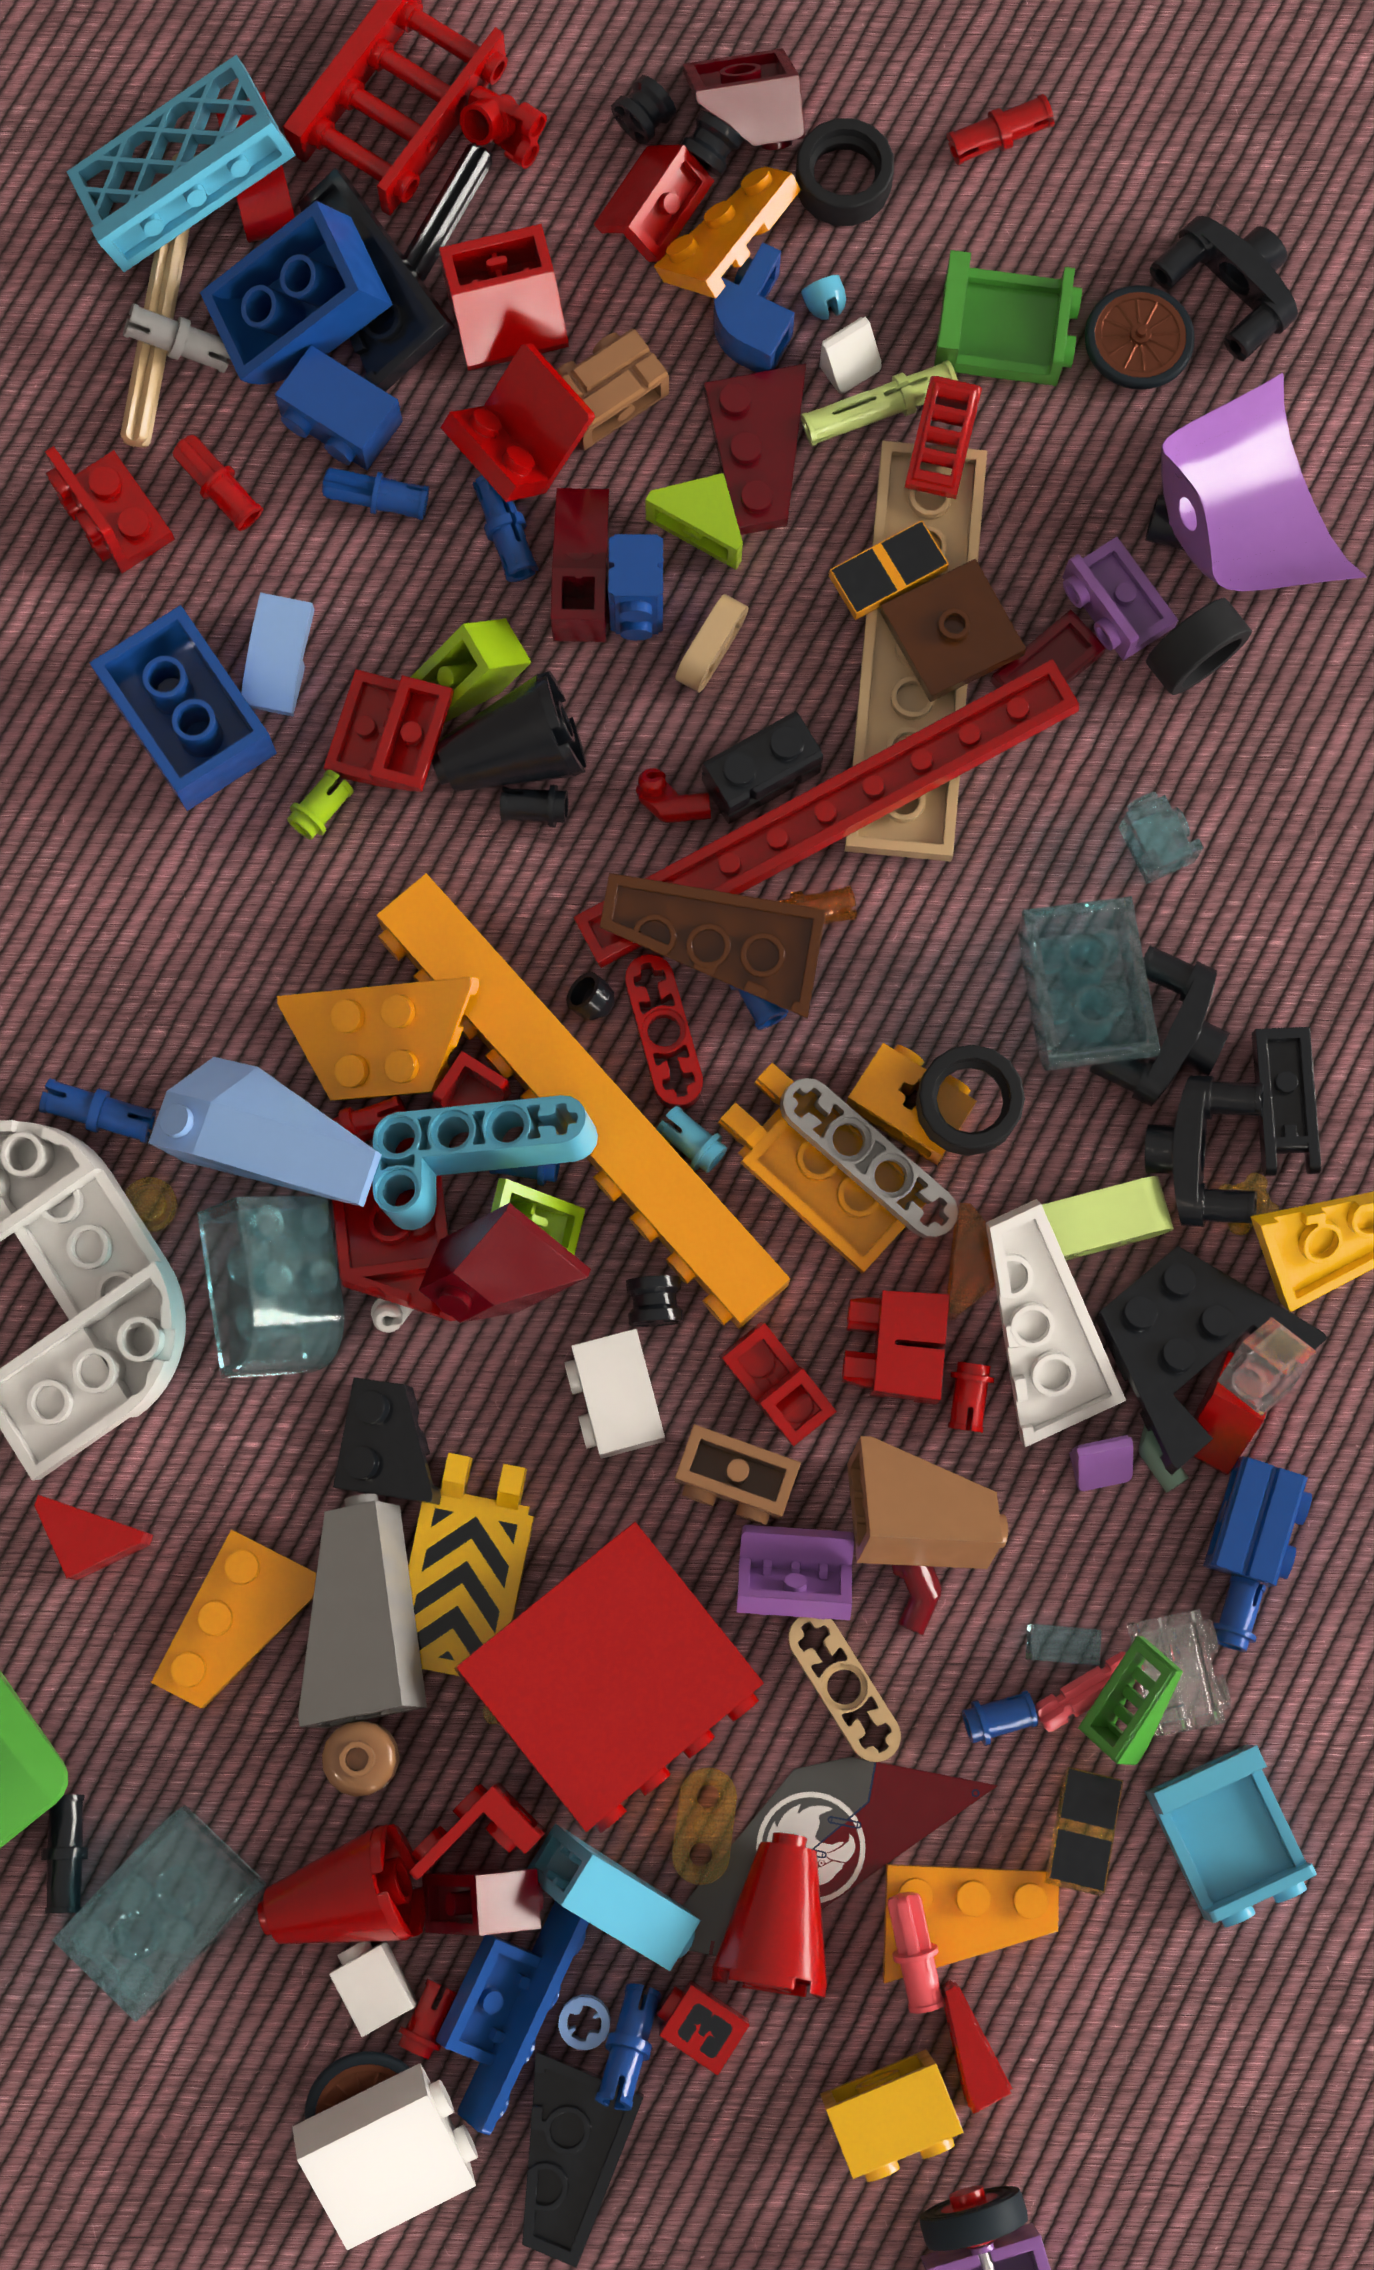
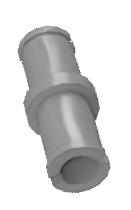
M132 304L129 310L130 319H126L123 330L124 337H131L166 350L167 357L179 360L180 356L225 373L229 362L226 360L227 358L230 359L221 337L190 326L191 320L179 317L176 321L141 308L137 304Z

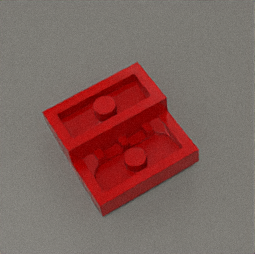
M356 669L323 769L325 772L328 769L340 775L339 778L392 789L422 792L454 695L453 688L404 675L401 676L400 680Z

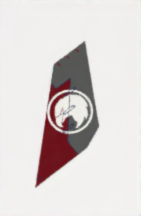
M847 1757L794 1769L683 1904L687 1910L701 1920L695 1930V1938L689 1951L713 1956L717 1955L760 1842H772L774 1832L806 1837V1848L817 1851L822 1910L998 1785L881 1762H870L855 1757Z

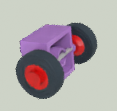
M982 2185L963 2188L951 2193L948 2200L932 2206L919 2217L921 2231L928 2249L937 2251L921 2256L924 2270H1051L1040 2233L1033 2223L1024 2225L1028 2221L1027 2209L1023 2195L1016 2186H997L984 2189Z

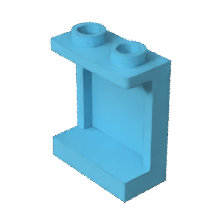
M1243 1745L1145 1791L1203 1918L1212 1923L1222 1921L1224 1927H1230L1251 1918L1256 1914L1253 1905L1272 1896L1276 1903H1280L1302 1894L1307 1890L1304 1881L1317 1875L1313 1864L1306 1862L1266 1779L1262 1769L1267 1767L1257 1745Z

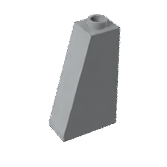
M361 1494L344 1499L345 1507L324 1512L298 1711L299 1727L330 1728L344 1725L348 1722L364 1721L427 1708L400 1505L379 1501L377 1494Z

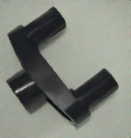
M1196 216L1179 232V240L1153 262L1150 267L1153 279L1162 288L1170 290L1199 262L1204 263L1253 310L1224 338V345L1227 350L1240 361L1248 358L1273 333H1282L1298 317L1296 302L1289 289L1276 273L1287 261L1286 248L1276 234L1263 226H1257L1242 239L1219 222L1206 216Z
M1150 945L1136 975L1180 994L1179 1000L1183 1002L1155 1060L1150 1058L1148 1063L1106 1043H1102L1089 1072L1134 1092L1132 1098L1152 1107L1170 1085L1182 1065L1209 1076L1230 1032L1204 1021L1214 990L1217 970L1198 961L1194 966Z
M1190 1075L1182 1092L1175 1125L1148 1124L1145 1137L1146 1173L1173 1174L1175 1199L1181 1226L1205 1227L1206 1221L1253 1224L1250 1216L1257 1215L1256 1191L1207 1189V1184L1203 1183L1207 1119H1212L1213 1114L1262 1116L1264 1102L1263 1083L1215 1082L1213 1076Z

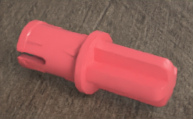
M914 1892L899 1893L890 1897L887 1903L897 1950L892 1954L893 1960L901 1965L909 2012L914 2014L932 2012L942 2008L945 2003L941 1994L934 1956L939 1953L937 1944L930 1941L921 1896Z

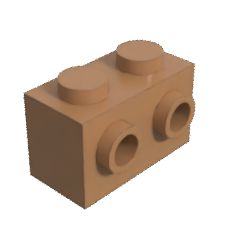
M694 1424L675 1476V1483L685 1486L682 1496L712 1507L716 1498L738 1505L735 1515L767 1526L769 1517L778 1520L782 1518L801 1462Z

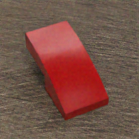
M764 1322L757 1324L719 1355V1358L793 1447L837 1412L807 1372L797 1365Z

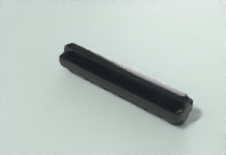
M471 143L465 148L404 253V257L422 282L427 278L440 255L439 248L446 245L492 165L491 152L484 147L476 145V143Z

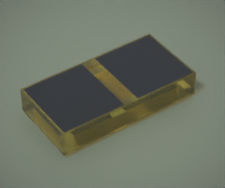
M1067 1767L1063 1776L1045 1883L1097 1896H1102L1105 1893L1124 1780Z

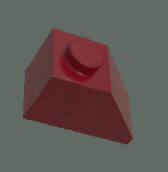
M505 1868L428 1873L422 1876L425 1897V1933L484 1936L541 1929L540 1912L543 1908L544 1896L538 1882L537 1869Z

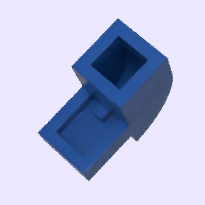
M762 242L754 259L748 257L743 265L739 267L734 283L721 277L725 288L716 299L714 298L713 325L720 347L733 361L756 373L775 369L793 336L795 312L767 299L780 274L781 251Z

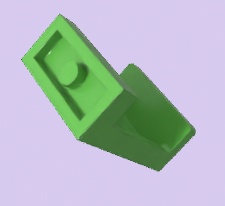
M951 250L945 277L934 366L949 360L955 373L1057 386L1062 367H1072L1075 353L1076 336L1067 335L1069 319H1078L1082 297V288L1073 287L1075 268L1064 267L1060 279L970 268L971 252Z

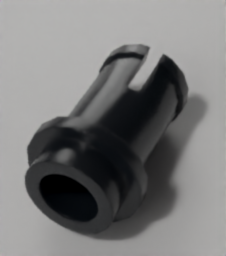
M554 784L550 785L549 790L503 786L500 795L501 821L548 822L549 827L555 828L557 822H567L568 791L558 790V786Z

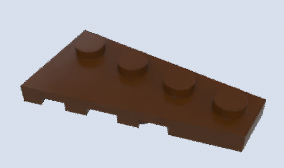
M609 873L600 923L601 929L808 1019L826 916L825 909Z

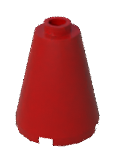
M395 1824L377 1825L268 1886L264 1891L263 1901H260L257 1907L261 1929L267 1936L272 1935L278 1944L406 1941L411 1937L420 1935L423 1932L425 1923V1897L423 1887L412 1889L408 1871L417 1864V1861L411 1855L413 1850L407 1837L399 1826Z
M774 1832L772 1842H760L713 1963L711 1980L727 1984L728 1980L743 1982V1988L798 1997H806L807 1988L810 1986V1994L819 1999L825 1998L827 1977L817 1851L806 1848V1837Z

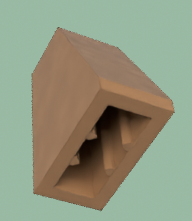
M860 1436L847 1463L856 1562L988 1569L999 1549L1005 1547L1008 1538V1522L1004 1514H999L997 1492L872 1436Z

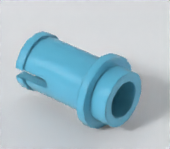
M675 1106L666 1114V1117L678 1125L682 1132L680 1133L663 1120L659 1123L657 1131L692 1161L690 1164L692 1169L698 1170L701 1168L706 1173H709L720 1162L728 1149L721 1143L722 1136L719 1133L711 1135L684 1113L681 1107Z

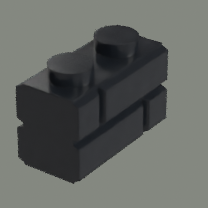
M794 711L703 762L702 781L724 819L730 824L793 789L796 781L803 783L821 773L823 754L800 715Z

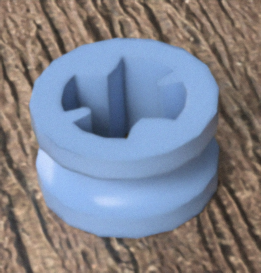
M580 1994L572 1997L564 2004L559 2015L558 2028L563 2040L577 2050H590L598 2047L606 2039L610 2030L611 2017L608 2007L601 1999L594 1995ZM583 2006H589L596 2010L593 2019L601 2018L600 2029L589 2030L586 2038H580L573 2034L576 2030V2025L570 2027L568 2025L569 2015L580 2014Z

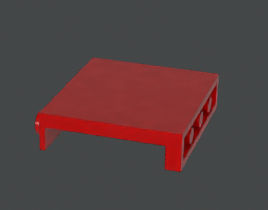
M633 1522L454 1668L466 1685L472 1688L576 1820L581 1831L587 1832L595 1826L600 1833L613 1825L627 1812L621 1803L637 1789H640L644 1796H646L671 1775L666 1765L680 1753L684 1752L688 1758H691L706 1747L715 1738L710 1728L723 1717L728 1715L732 1722H734L750 1710L759 1701L753 1692L764 1684L636 1522Z

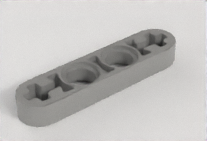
M803 1078L796 1080L785 1089L780 1099V1111L788 1125L909 1230L922 1238L931 1239L946 1234L954 1227L958 1217V1207L951 1194L825 1084L816 1079ZM810 1091L815 1093L818 1098L814 1106L825 1117L830 1114L832 1108L840 1114L839 1117L826 1126L821 1137L813 1130L822 1123L816 1116L808 1112L800 1117L794 1112L798 1105L797 1100L793 1097L795 1092L802 1096ZM851 1125L861 1133L863 1139L862 1148L856 1155H843L834 1147L833 1134L839 1126ZM881 1162H894L903 1170L904 1183L898 1191L886 1192L876 1184L875 1170ZM916 1180L923 1186L922 1190L915 1193L920 1200L926 1204L937 1200L942 1204L938 1213L944 1220L941 1225L937 1222H932L926 1226L923 1225L920 1219L924 1212L915 1202H908L905 1209L897 1203L898 1200L911 1192Z

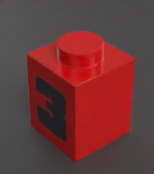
M690 1980L684 1991L674 1986L656 2014L657 2017L664 2021L659 2029V2036L717 2076L750 2026L748 2018L692 1980Z

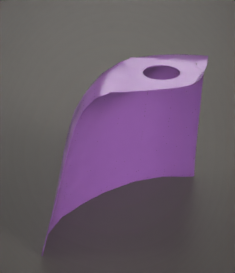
M1283 373L1193 420L1165 439L1161 447V477L1169 524L1190 560L1212 581L1228 590L1254 591L1327 581L1367 578L1363 572L1348 561L1331 538L1308 490L1290 439L1284 406Z

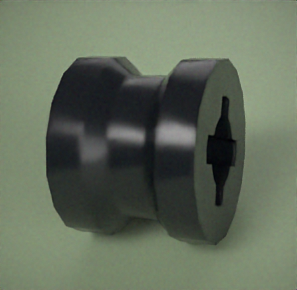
M642 75L633 84V92L628 97L620 96L611 105L614 118L620 127L640 144H647L655 136V128L660 123L667 124L676 116V107L669 94L654 79Z
M701 110L695 119L697 125L695 131L691 136L684 137L680 145H685L687 150L691 152L704 169L717 176H722L727 168L726 159L731 151L738 150L744 139L724 121L709 112Z
M656 1275L626 1280L627 1293L633 1298V1309L628 1313L629 1326L659 1327L683 1323V1310L677 1305L676 1294L681 1290V1279L679 1276Z

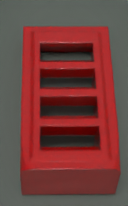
M939 376L930 377L904 488L956 499L982 392L980 386ZM931 421L962 427V430L957 432L931 426ZM926 442L957 449L956 454L925 447ZM921 462L951 468V476L920 469Z
M950 1980L941 1985L942 1996L945 2002L944 2010L964 2100L971 2113L975 2114L1012 2094L1010 2090L1013 2088L960 1987L956 1982Z

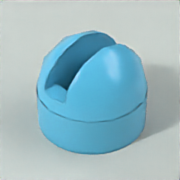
M831 275L817 280L801 291L809 311L813 316L822 320L829 319V307H831L836 316L840 315L845 308L847 298L839 275Z

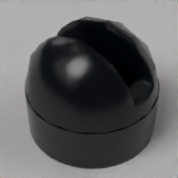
M588 972L581 975L572 984L567 994L566 1003L568 1008L580 1017L587 1020H595L610 1014L615 1004L614 991L597 974Z

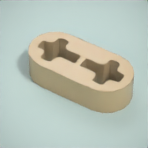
M727 594L721 596L683 657L675 676L676 681L698 693L705 688L741 629L748 613V606Z

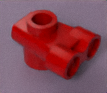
M481 85L473 89L469 95L467 106L460 113V126L465 137L471 143H476L478 146H483L493 141L505 150L504 156L523 169L529 168L536 160L539 153L538 138L546 125V114L527 102H523L520 105L517 104L514 98L508 94L503 93L499 95Z

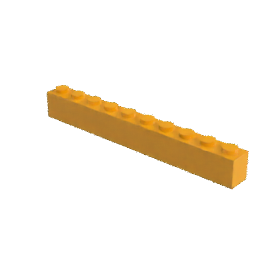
M427 873L376 915L383 930L378 935L379 940L396 960L399 961L406 956L419 970L413 975L416 982L462 977L479 978L477 994L470 995L460 1025L464 1027L462 1034L469 1041L476 1035L490 1050L484 1057L491 1067L506 1079L513 1076L526 1090L520 1096L521 1099L563 1095L571 1096L582 1104L596 1126L598 1133L597 1145L593 1152L586 1157L598 1171L592 1177L593 1180L611 1201L615 1202L621 1197L635 1212L629 1217L630 1222L649 1243L658 1238L669 1250L671 1255L665 1260L683 1282L688 1284L694 1279L708 1294L702 1302L722 1325L731 1320L740 1329L789 1286V1276Z

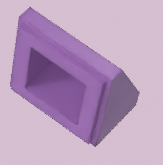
M1128 1435L1078 1445L1069 1453L1077 1488L1080 1491L1126 1483L1132 1479L1133 1441L1132 1437H1128Z

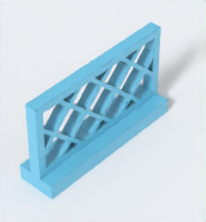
M235 55L66 172L93 224L91 230L97 242L121 270L126 272L296 155L287 139L279 130L245 66L238 56ZM236 78L239 80L231 100L217 99L220 89ZM188 111L195 112L189 129L174 128L178 118ZM211 113L225 114L219 131L204 130ZM241 115H255L237 127ZM145 141H152L146 159L132 158L137 146ZM168 142L183 143L176 161L161 160ZM198 144L211 145L194 157ZM103 170H110L103 188L88 187L86 182ZM126 171L140 172L133 190L119 189ZM156 173L169 174L151 186ZM113 202L126 203L109 215Z

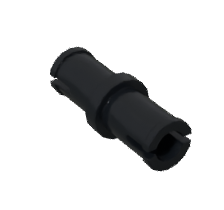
M63 1795L49 1809L47 1848L41 1849V1860H47V1906L45 1914L82 1913V1860L88 1859V1847H83V1801L85 1795Z

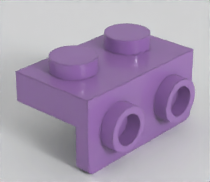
M1118 537L1113 538L1084 558L1077 554L1068 560L1062 577L1064 579L1063 587L1068 598L1076 607H1084L1095 622L1094 630L1100 642L1108 650L1115 649L1123 661L1175 628L1178 622L1177 617Z
M744 1525L741 1531L736 1613L850 1620L854 1534L846 1531Z

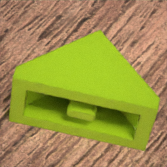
M724 473L649 492L645 499L647 521L737 570L742 561L743 541Z
M499 1178L491 1212L511 1203L575 1256L586 1209L509 1179Z

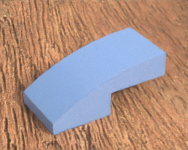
M260 592L249 641L241 694L251 708L294 716L305 670L303 657L315 611L313 603Z

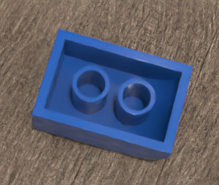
M318 201L312 203L200 292L240 380L251 384H269L285 380L310 345L327 355L393 305L352 218Z
M181 605L89 662L112 701L186 811L277 754L269 733Z

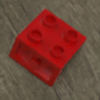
M528 343L520 346L484 406L449 412L440 428L504 501L509 502L546 494L593 422L595 414L536 347Z
M54 446L44 451L53 468L45 474L56 490L57 498L74 522L76 520L79 522L86 533L87 541L103 563L111 558L123 574L175 540L172 531L114 450L76 475L73 474Z
M499 1782L489 1790L480 1784L454 1808L453 1812L460 1820L448 1832L440 1825L414 1849L411 1855L418 1863L409 1873L416 1880H419L484 1813L492 1820L485 1827L486 1830L509 1853L517 1846L526 1854L547 1830Z

